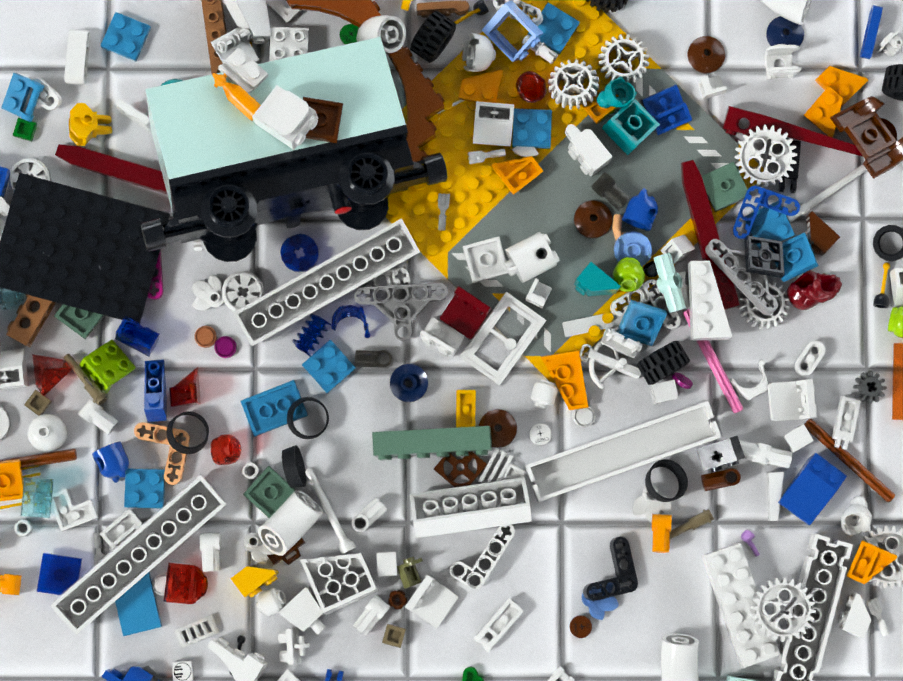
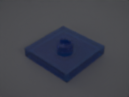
M43 553L37 592L61 595L79 579L83 558Z

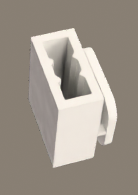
M276 85L252 116L257 126L293 150L304 142L306 134L309 130L315 128L319 119L316 111L309 107L307 102L292 92L285 91L278 85Z

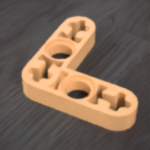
M144 422L135 426L134 434L138 439L170 445L167 438L165 440L157 438L158 431L161 429L167 430V427ZM145 426L146 430L153 431L152 427H155L153 439H150V434H144L141 437V433L138 430ZM172 428L174 438L176 439V436H180L183 433L186 441H182L181 445L189 447V434L184 430ZM171 445L164 479L170 485H177L183 477L187 454L181 453L182 460L179 463H174L172 455L178 451L173 449ZM170 464L181 466L180 470L176 469L175 474L178 475V479H174L173 482L168 477L169 474L173 473L174 469L169 468Z

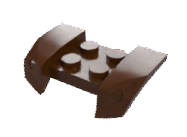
M870 96L831 116L830 119L840 133L843 131L847 133L865 158L863 165L872 178L875 179L903 161V137L896 141L876 113L885 103Z

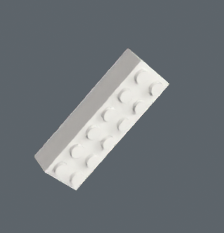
M525 477L410 494L416 538L532 521Z
M741 543L701 555L740 666L745 668L781 655L776 641L772 639L773 634L766 637V630L759 631L762 625L754 624L758 618L751 616L756 613V610L751 609V607L757 604L752 599H758L759 597L755 593L758 590Z

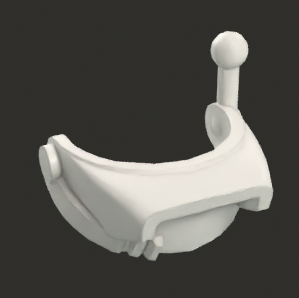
M764 360L759 361L758 367L762 374V380L756 387L743 388L736 383L734 378L730 381L735 392L748 401L768 391V380L764 372Z

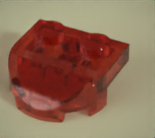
M168 562L164 602L194 604L206 594L208 580L199 567Z

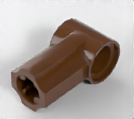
M734 468L701 475L704 492L734 486L741 479L739 471ZM728 472H734L736 475V480L733 483L728 482L726 479Z

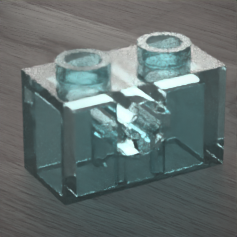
M24 477L21 516L50 518L54 479Z

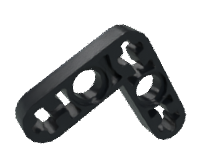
M615 537L610 542V551L616 577L587 584L583 589V595L587 600L596 601L630 593L637 589V575L630 545L625 537ZM618 541L623 544V547L616 548ZM622 553H625V554H626V556H619V557H618V555H617V554H622ZM622 559L628 562L626 570L620 568L619 563ZM627 580L632 582V585H629V587H620V583H625ZM609 582L615 586L613 593H609L606 589ZM601 588L602 592L595 593L594 596L589 594V591L592 589Z

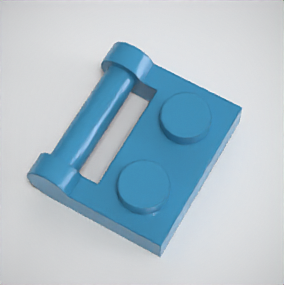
M13 73L1 108L26 121L32 122L37 100L45 86L18 73ZM32 87L33 91L28 102L26 111H23L27 96L29 94L30 88Z

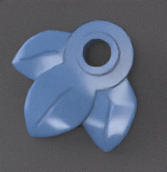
M610 582L606 586L609 593H611L614 586ZM601 588L592 589L589 591V594L594 595L595 593L602 592ZM583 593L581 596L583 604L589 608L590 615L598 620H603L605 611H613L619 606L614 596L596 601L587 600Z

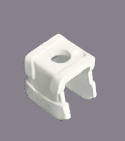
M777 44L766 48L765 66L767 80L784 77L788 79L794 78V74H797L802 68L793 66L792 52L800 49L799 46ZM781 60L784 63V67H774V62Z

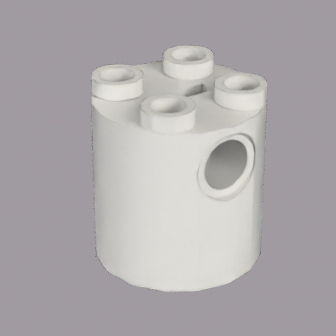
M538 232L505 249L509 260L504 262V266L510 276L517 274L520 281L524 283L557 266V262L560 260L557 253L549 247L551 241L548 235ZM539 248L543 251V255L540 258L536 255Z

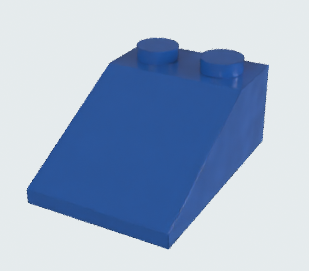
M814 453L807 459L778 503L810 526L837 492L847 475L820 455Z

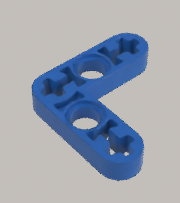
M751 186L744 197L733 227V234L738 239H744L750 234L760 206L788 216H794L800 211V204L794 198L760 186ZM755 189H758V193L761 194L760 198L756 197L754 203H758L757 207L745 203L747 199L751 201L752 195L749 193ZM776 195L779 198V203L776 206H770L767 201L769 196ZM782 198L786 199L784 203L791 204V202H794L795 207H797L791 213L788 212L787 207L783 206V210L778 208L782 203ZM745 207L753 208L754 214L752 217L747 218L743 215ZM740 217L745 221H751L750 225L746 223L745 230H747V233H743L742 236L738 235L736 230L737 227L742 225V221H739Z

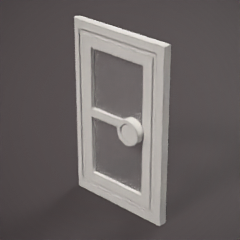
M505 292L459 357L500 386L547 320L508 292Z

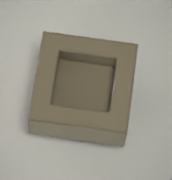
M35 390L24 405L39 416L45 412L52 401L38 390Z
M387 624L382 643L401 648L406 629Z

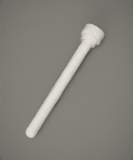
M310 468L306 469L305 474L340 540L339 549L342 555L356 548L354 542L350 541L349 538L347 539L313 470Z

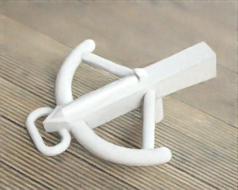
M601 341L596 344L593 350L589 344H584L581 348L580 359L583 362L589 360L590 376L601 389L604 388L602 382L615 371L636 379L641 376L639 368L626 364L627 361L624 358L619 360L618 351L614 350L615 359L598 353L604 345L600 343ZM585 347H588V348H589V352L584 353V355H585L587 358H586V359H583V358H582V354H583L584 348H585ZM594 363H599L612 370L598 380L594 370Z

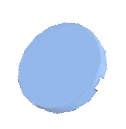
M626 232L616 240L614 256L618 262L623 258L630 257L637 259L643 267L651 259L652 245L641 232Z

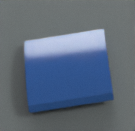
M677 85L641 99L646 111L660 124L655 129L657 135L692 121L688 107L683 101Z

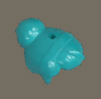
M620 76L610 81L604 91L599 93L596 100L598 105L603 108H609L610 106L618 108L627 107L634 101L637 92L632 84L625 82V79Z

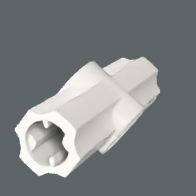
M739 440L745 456L743 459L752 460L751 462L757 464H770L789 469L792 461V452L775 449L770 445L762 443L754 444Z

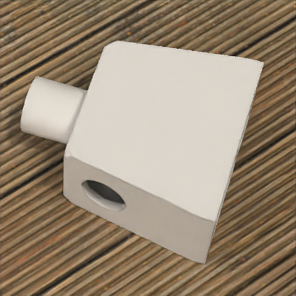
M307 586L279 611L284 618L303 632L310 626L318 635L326 627L319 620V617L323 614L320 605Z

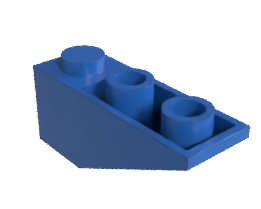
M164 360L145 361L144 412L148 422L167 421Z

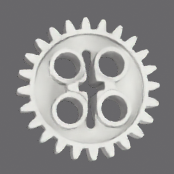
M764 124L763 130H760L757 125L756 132L749 129L750 135L743 134L745 140H738L741 147H736L735 150L740 152V154L734 155V158L740 159V161L735 164L736 166H742L739 173L745 172L744 179L749 176L751 177V184L757 180V186L764 182L765 187H767L768 182L771 181L775 186L776 179L782 183L781 176L784 175L788 178L787 170H794L790 164H796V161L792 159V157L797 156V153L792 152L796 145H790L793 139H786L788 133L781 134V128L774 131V125H772L769 130L766 124ZM771 139L768 154L771 157L766 158L764 171L760 172L763 163L761 154L765 153L767 141ZM755 140H763L764 146L761 149L754 148L753 143ZM774 144H781L783 146L780 153L772 151ZM752 158L759 160V165L755 168L749 166V160ZM771 162L778 164V169L774 172L767 169L768 164Z
M883 526V531L876 527V533L869 531L870 538L863 536L866 542L879 547L878 543L880 542L884 550L897 555V558L888 565L890 568L888 576H885L881 571L868 581L875 580V586H878L881 582L882 588H886L888 584L890 589H894V583L898 587H902L903 565L898 562V557L903 554L902 528H899L896 532L895 526H891L890 531L887 526ZM889 538H892L895 542L892 549L887 547V540ZM893 563L899 568L898 572L896 571Z
M775 578L774 584L771 581H767V588L763 585L760 586L763 591L762 593L755 592L759 598L752 599L757 604L751 607V609L756 610V613L751 616L758 618L754 624L762 625L759 631L766 630V637L773 634L772 639L775 641L778 636H780L781 642H784L785 637L792 641V635L799 639V632L806 634L804 627H812L808 621L815 620L810 616L811 613L816 612V610L810 607L815 602H809L812 594H805L808 588L800 589L801 582L794 585V579H790L789 583H787V579L782 578L780 583L779 579ZM782 590H785L788 593V599L786 601H782L779 598V594ZM796 597V601L785 609L786 614L780 613L773 622L770 621L773 616L781 611L780 606H787ZM771 603L774 606V611L768 615L765 612V606ZM795 605H799L802 609L799 616L793 613ZM782 618L787 620V627L785 629H781L778 625L779 620Z

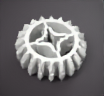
M620 34L618 40L613 36L611 42H605L606 47H601L603 53H600L598 58L602 59L598 62V65L604 66L600 71L601 73L607 72L605 75L606 79L611 76L612 81L622 76L625 82H630L631 80L632 83H636V77L642 79V73L647 72L645 67L649 66V62L646 60L650 57L649 54H644L647 51V47L640 48L643 44L642 41L637 44L635 43L637 37L629 40L630 35L627 34L626 38L623 39L622 34ZM623 47H628L633 51L627 52ZM615 49L617 58L612 63H609V54ZM621 57L628 59L627 62L620 61ZM638 57L639 66L633 71L631 61ZM621 68L625 73H619L614 69Z
M568 59L566 65L561 62V68L555 66V72H551V79L548 80V85H550L548 90L551 93V98L555 99L556 104L562 102L563 108L569 105L570 110H572L573 106H576L579 110L581 104L586 107L587 101L592 102V96L596 97V90H599V77L596 76V70H592L591 65L586 66L585 61L579 64L577 59L574 63H571ZM585 78H587V80L589 81V85L586 90L582 85L584 83ZM561 80H563L565 84L564 89L562 91L558 87Z
M768 278V288L775 294L773 297L779 303L775 316L773 313L767 315L768 319L756 316L753 312L759 310L755 306L750 307L749 299L740 292L745 297L739 298V302L744 305L738 306V309L745 310L740 315L741 317L747 315L748 318L745 322L748 323L752 320V327L759 323V329H762L764 324L766 329H770L771 324L774 327L778 326L777 321L782 323L784 321L782 316L786 317L788 315L783 310L790 308V305L785 304V302L789 301L788 297L784 298L787 291L781 292L780 289L783 285L781 284L776 287V280L769 284L770 279ZM751 287V292L754 291L756 295H759L758 290Z

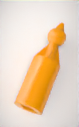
M213 73L214 86L216 88L218 86L223 87L227 99L248 119L253 121L252 116L261 105L241 86L228 83L225 73L223 75Z

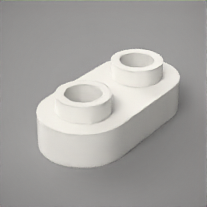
M31 79L45 86L43 92H40L37 102L47 110L57 109L61 105L59 93L43 79ZM32 87L30 88V91H29V95H30V96H31L32 91H33ZM51 97L54 98V103H51Z
M811 341L806 345L794 364L797 374L807 376L814 371L825 354L823 343ZM813 347L817 349V354L811 352ZM802 363H805L807 365L806 370H803L801 368Z

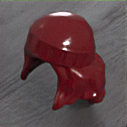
M809 270L790 284L787 289V296L795 308L809 310L819 302L824 303L833 299L839 293L842 282L836 275L820 274Z

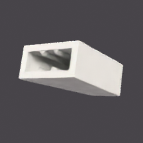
M223 0L236 25L241 27V29H248L250 31L249 42L262 44L271 37L266 0Z

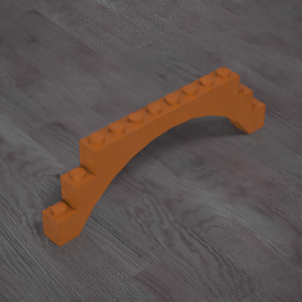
M286 0L291 9L319 11L339 17L359 28L364 21L371 17L381 16L379 13L380 7L375 1L372 2L371 0ZM402 46L398 51L386 54L400 76L406 95L408 112L407 142L412 160L417 162L421 161V157L428 156L424 149L420 150L419 148L436 137L435 131L437 129L431 120L429 122L427 120L444 109L443 103L445 100L439 92L435 93L433 90L434 85L429 77L425 78L421 73L423 69L418 62L414 63L411 58L413 55L409 48Z

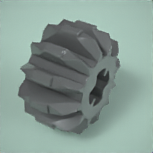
M868 371L867 375L864 372L861 373V378L857 377L855 379L859 385H853V389L859 390L855 393V396L862 395L860 401L863 402L866 399L867 404H871L872 400L879 402V397L885 396L881 390L887 389V386H881L885 379L878 380L880 374L876 373L873 376L872 371ZM872 384L871 388H872L873 390L868 391V388H869V387L866 386V385Z

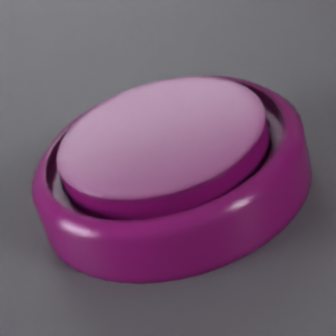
M223 336L215 342L214 349L218 356L230 358L235 354L237 345L231 337Z
M678 372L673 374L672 378L677 385L685 389H691L693 383L689 378Z

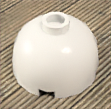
M471 33L468 35L470 39L465 40L462 58L467 66H464V69L469 72H481L486 70L492 61L495 60L496 50L486 36Z
M39 415L29 425V441L39 451L48 453L57 451L67 440V426L56 415Z

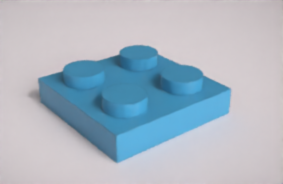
M548 2L541 12L543 21L537 26L543 32L540 36V42H544L546 47L560 55L580 22Z
M115 12L101 43V48L136 62L151 27Z
M514 108L512 147L522 146L550 149L552 110Z
M779 200L770 204V206H776ZM766 207L758 210L751 228V233L754 237L784 241L795 236L786 214ZM754 212L751 213V214H749V215H747V216H745V217H747V218L752 217L753 214H754Z
M805 232L783 242L784 276L781 278L783 282L819 266Z
M631 300L616 332L625 336L624 338L626 339L630 338L652 346L667 316L666 310Z
M331 340L325 343L302 364L327 394L356 369Z
M127 469L124 507L162 508L164 506L165 470Z

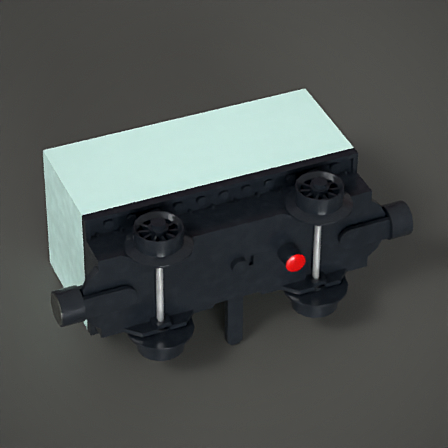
M381 37L258 64L268 73V77L255 90H252L249 95L260 105H262L276 85L285 91L292 92L302 100L303 97L343 103L337 143L305 138L304 142L293 150L257 126L254 120L251 121L227 99L223 87L218 86L216 88L214 86L215 82L212 75L145 89L151 133L173 214L172 220L161 221L159 218L141 223V230L148 252L167 248L169 243L181 241L182 244L200 239L203 241L208 253L215 259L224 262H237L246 258L253 251L257 241L256 229L258 225L286 218V227L294 228L300 225L301 214L333 208L334 213L338 215L339 219L346 226L355 230H370L378 226L385 219L389 209L388 197L390 194L408 190V187L427 183L429 186L447 181L446 164L441 153L421 157V161L417 162L412 160L407 142V126ZM226 77L227 82H228V83H232V82Z

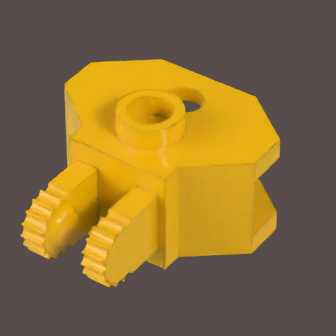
M77 103L70 111L69 137L77 146H85L92 138H96L97 135L112 133L111 126L98 125L110 124L112 118L109 115H97V112H93L85 103Z

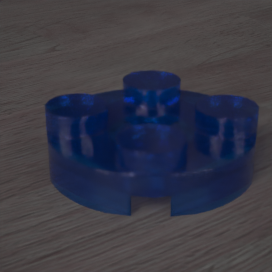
M293 235L287 238L281 246L282 261L291 271L306 272L313 268L318 261V246L308 235ZM304 249V257L297 258L295 250Z

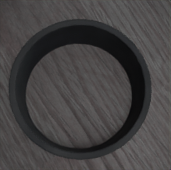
M303 397L296 400L290 406L287 413L289 429L294 435L302 439L318 437L326 430L329 423V414L326 407L318 399L312 397ZM306 401H314L322 405L327 416L324 429L313 436L301 434L293 423L295 409Z
M189 411L180 413L167 426V440L171 447L180 453H197L207 443L209 435L208 424L198 413ZM191 415L198 418L204 424L206 438L200 445L186 447L176 441L172 428L179 416Z
M295 445L282 450V465L290 488L305 487L307 482L306 470L299 447Z
M663 459L654 463L645 477V485L647 491L654 499L660 502H670L679 499L685 494L688 487V479L684 469L678 463ZM664 467L675 474L679 489L674 498L663 497L655 491L651 483V471L654 468Z

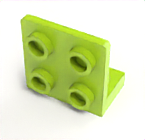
M112 339L85 356L79 364L91 381L94 380L100 390L106 394L113 384L136 368Z

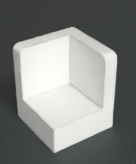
M707 75L700 77L698 81L703 100L724 94L727 91V87L723 86L720 75L708 78Z
M681 235L671 239L660 251L663 254L670 253L673 264H677L686 260L696 248L685 235Z
M535 278L525 301L543 309L552 288Z
M675 380L656 383L650 386L654 405L679 397Z
M804 424L784 435L791 448L789 451L792 453L814 441Z
M396 552L376 553L378 576L398 575Z

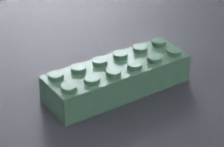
M490 426L372 432L373 456L378 457V460L381 461L392 460V456H398V459L402 460L411 459V455H417V458H430V454H436L437 457H449V453H456V456H469V452H475L476 455H488V451H492Z

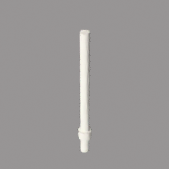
M862 164L807 203L800 204L798 214L787 216L789 223L801 215L805 216L810 212L811 208L867 171L865 166Z

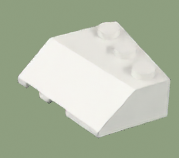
M361 553L300 560L320 608L325 615L379 591Z

